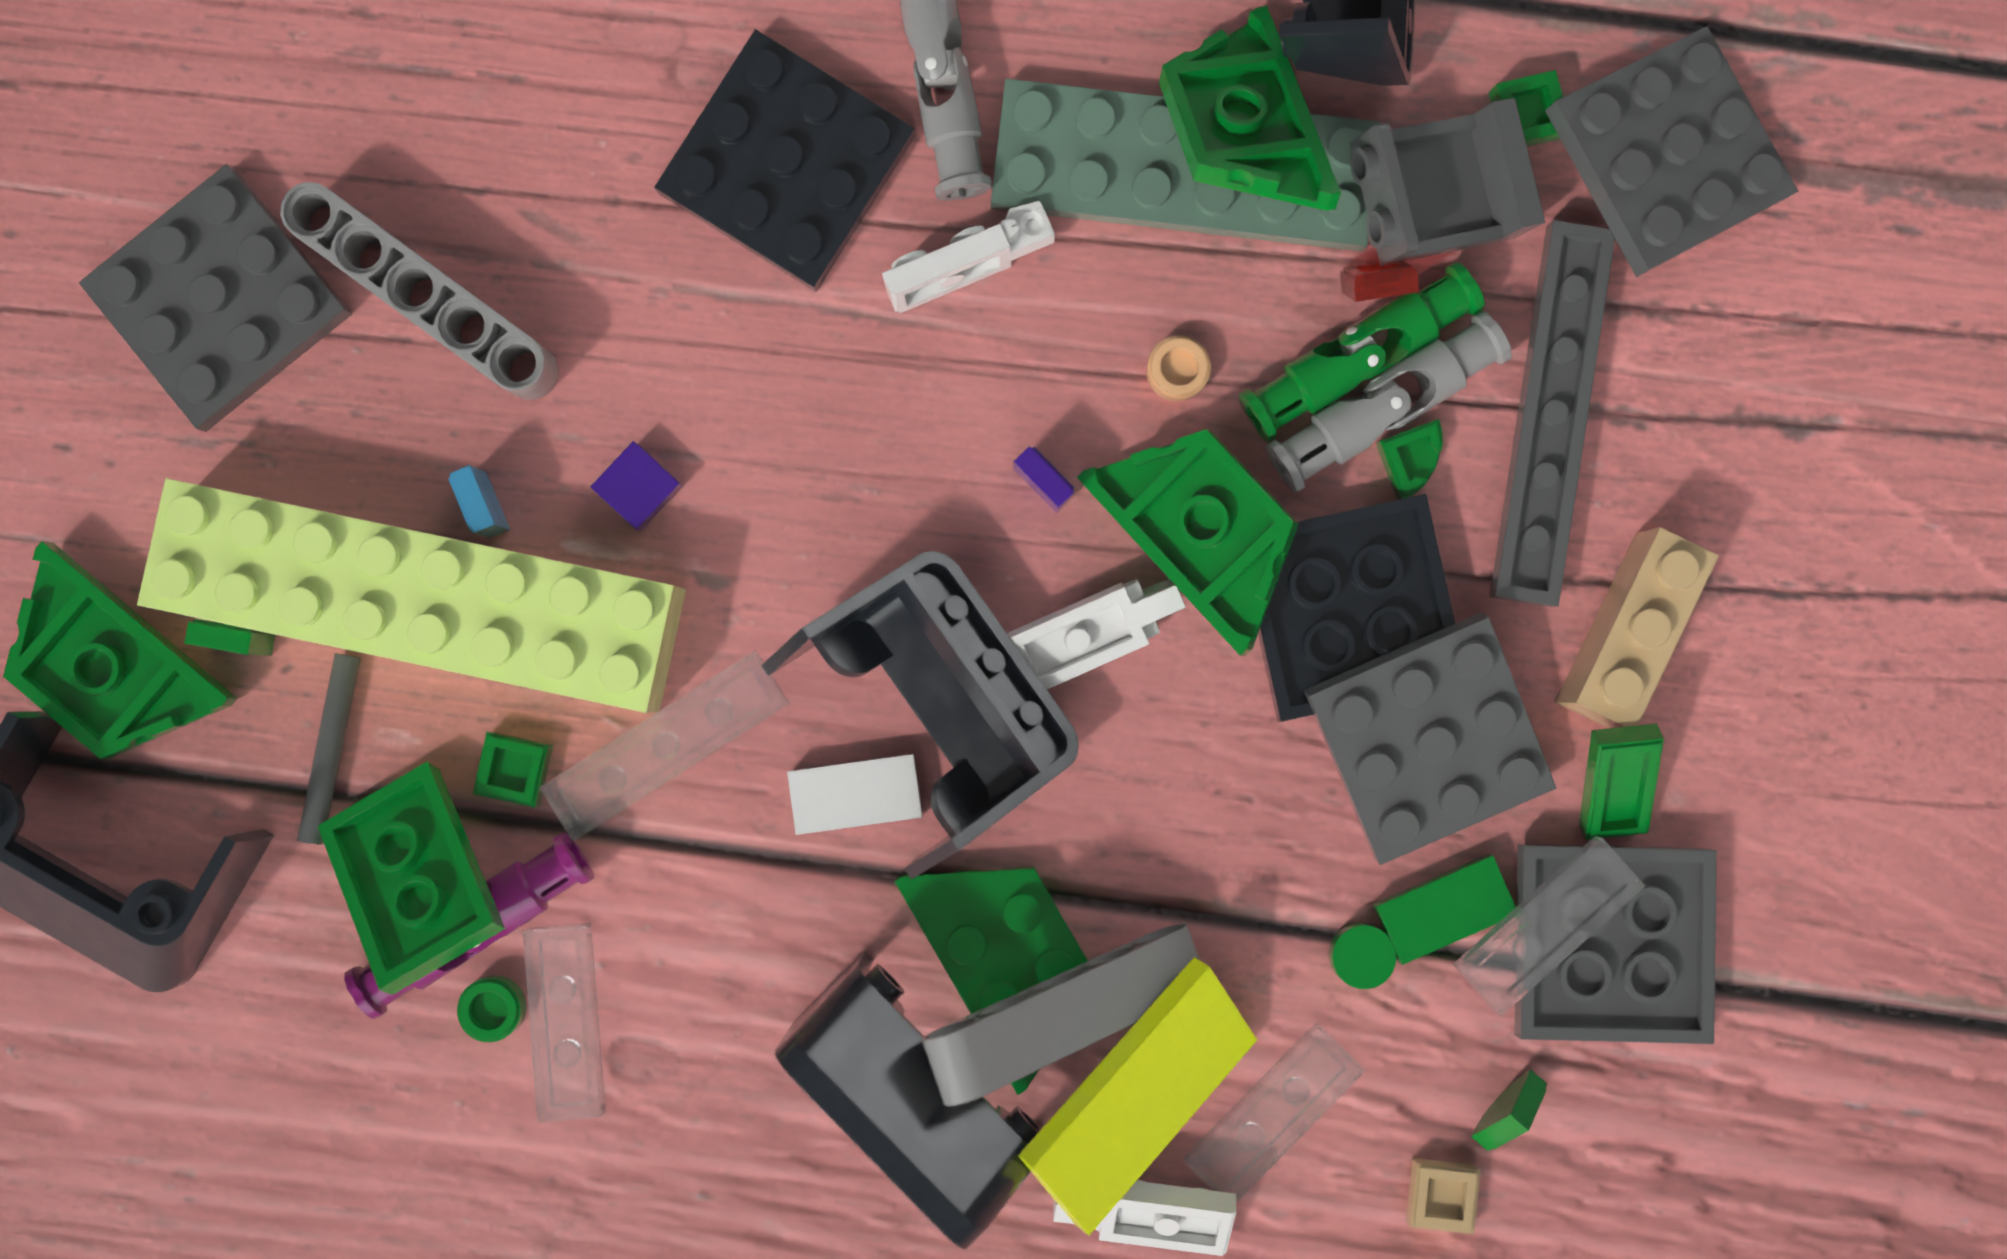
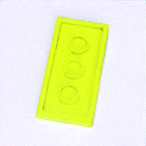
M1194 957L1018 1155L1072 1222L1089 1236L1257 1041V1038L1210 966Z

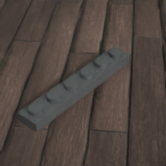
M1553 220L1546 226L1489 596L1491 598L1547 607L1559 606L1615 242L1611 230L1607 228Z

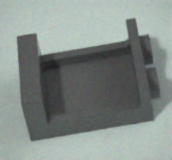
M1515 98L1491 102L1475 114L1392 130L1388 123L1374 125L1350 143L1352 149L1350 158L1351 173L1355 182L1361 186L1367 210L1366 233L1370 244L1377 251L1380 266L1515 239L1546 223Z

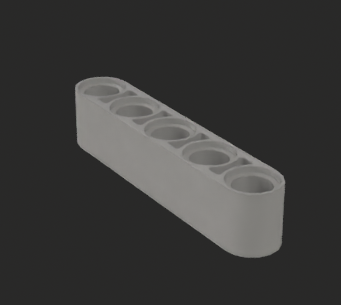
M304 182L294 186L285 194L281 203L280 215L284 226L291 234L498 386L524 400L542 398L554 388L558 380V365L555 357L545 347L327 187L318 183ZM329 206L330 218L327 224L321 229L311 231L310 220L313 213L321 207ZM380 243L382 250L378 262L369 268L362 269L360 257L363 250L370 244ZM431 279L433 292L430 299L422 305L412 306L410 295L413 287L422 280ZM482 316L484 319V331L481 337L473 343L463 344L460 338L463 324L469 318ZM524 353H534L536 368L533 374L527 380L514 382L511 377V366L514 360Z
M1187 923L1169 926L1144 935L924 1036L922 1042L944 1105L953 1106L978 1099L1136 1023L1194 957L1199 960Z

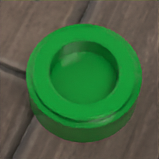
M1353 923L1338 931L1332 939L1329 948V960L1335 974L1346 984L1357 989H1372L1387 981L1393 973L1396 965V951L1391 939L1379 928L1367 923Z
M499 975L486 976L470 984L461 994L457 1005V1017L462 1029L470 1037L481 1042H496L506 1038L521 1025L526 1012V1001L520 987L509 978Z

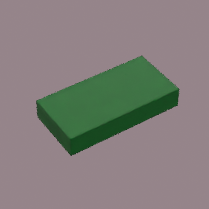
M1657 723L1591 731L1579 826L1585 840L1647 834L1649 832L1664 737Z
M1490 854L1481 856L1372 904L1384 932L1394 944L1396 960L1401 965L1519 915L1494 856Z

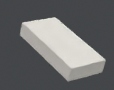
M914 754L787 772L796 835L923 817Z

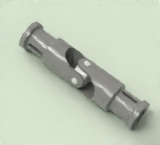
M901 0L900 8L905 35L910 46L915 51L914 76L926 145L934 149L940 183L935 187L936 197L938 200L951 201L982 195L992 188V183L989 175L983 174L977 140L981 138L982 131L968 62L961 50V21L957 0ZM931 88H942L945 90L955 88L953 96L947 102L936 106Z
M1479 312L1471 318L1472 325L1445 342L1437 339L1371 380L1363 391L1366 394L1363 396L1336 401L1312 416V424L1283 443L1274 440L1267 444L1268 456L1281 479L1291 491L1297 493L1305 488L1304 480L1333 462L1342 465L1363 452L1383 434L1385 429L1391 430L1404 426L1465 388L1466 379L1493 362L1502 365L1512 358L1511 346L1499 324L1487 312ZM1407 371H1410L1418 379L1420 396L1411 408L1409 394L1392 380Z

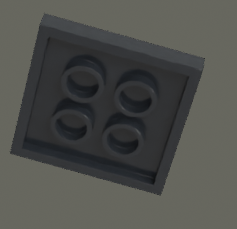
M755 29L654 188L659 195L809 289L817 292L912 143L916 132L915 128Z
M1426 494L1298 522V527L1258 633L1277 722L1314 715L1305 695V689L1455 624Z

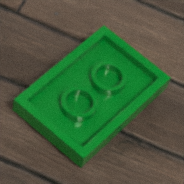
M428 761L318 825L319 832L380 991L394 995L505 929L440 769Z

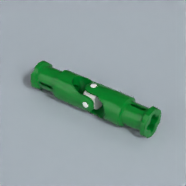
M1454 262L1446 267L1445 275L1417 293L1410 289L1346 328L1339 337L1330 342L1322 343L1285 365L1284 374L1258 390L1252 392L1246 389L1239 393V401L1248 420L1264 441L1269 442L1276 438V430L1306 411L1311 414L1317 413L1355 389L1360 382L1375 377L1439 337V330L1466 313L1474 316L1483 311L1485 301L1477 282L1461 263ZM1388 329L1387 339L1383 346L1377 345L1371 335L1379 330Z

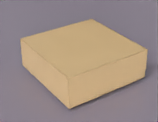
M1412 1158L1406 1216L1408 1225L1413 1228L1474 1234L1481 1170L1474 1164Z

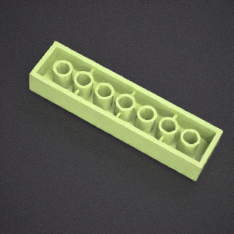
M165 478L137 605L634 711L655 713L660 712L686 589L670 584Z

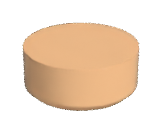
M1187 336L1166 338L1158 343L1150 354L1146 367L1147 379L1151 388L1162 398L1175 402L1189 400L1198 395L1208 382L1211 373L1210 357L1206 349L1193 338Z

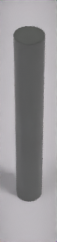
M339 653L334 654L297 841L317 845L324 844L318 825L329 819L360 657Z

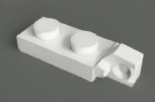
M1040 201L1010 208L1006 219L1002 220L1001 224L986 230L983 226L967 228L953 236L950 240V245L929 254L924 250L913 251L895 260L891 265L892 269L882 273L887 294L895 312L903 313L1012 267V260L1054 243V231Z
M1135 579L1125 584H1116L1007 634L1045 688L1049 689L1149 645L1147 639L1160 633L1156 621L1186 607L1179 589L1170 579L1144 589L1141 588L1139 581Z
M1137 1180L1095 1230L1099 1231V1240L1223 1256L1227 1251L1237 1212L1236 1193ZM1054 1200L1053 1222L1074 1224Z

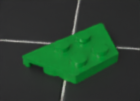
M1260 6L1249 13L1247 24L1228 35L1221 29L1203 40L1202 45L1198 49L1190 52L1185 51L1162 65L1159 85L1193 181L1324 211L1336 210L1341 191L1289 59L1283 56L1281 39L1268 6Z
M1207 429L1178 438L1175 443L1160 448L1151 447L1131 454L1130 458L1101 468L1092 467L1083 470L1077 476V479L1240 656H1246L1255 644L1299 523L1216 435Z
M41 541L38 544L32 560L40 561L31 599H22L16 622L19 634L16 642L10 647L3 677L99 759L112 758L230 707L238 699L55 543Z
M1034 866L1003 868L1002 870L954 871V873L923 874L913 879L908 874H903L894 881L970 1014L1088 961ZM1039 1070L1011 1083L1017 1095L1027 1090Z

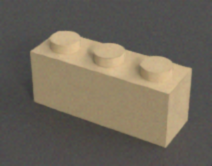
M1661 527L1636 533L1555 703L1606 728L1639 725L1719 555Z

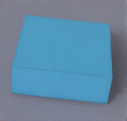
M468 465L449 473V482L470 532L492 538L510 530L487 472Z

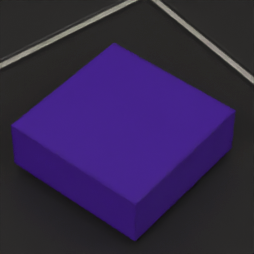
M632 441L590 487L636 530L641 531L683 485L638 443Z
M1029 446L1013 461V469L1056 513L1073 498L1074 487L1035 447L1031 448Z

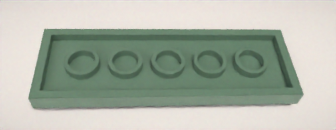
M1005 79L991 209L1009 211L1013 207L1040 201L1043 209L1049 216L1363 252L1368 243L1366 233L1367 210L1361 186L1355 182L1351 173L1350 158L1352 149L1350 143L1374 125L1381 124V122L1310 114L1341 191L1336 210L1324 211L1193 181L1168 107L1162 96Z

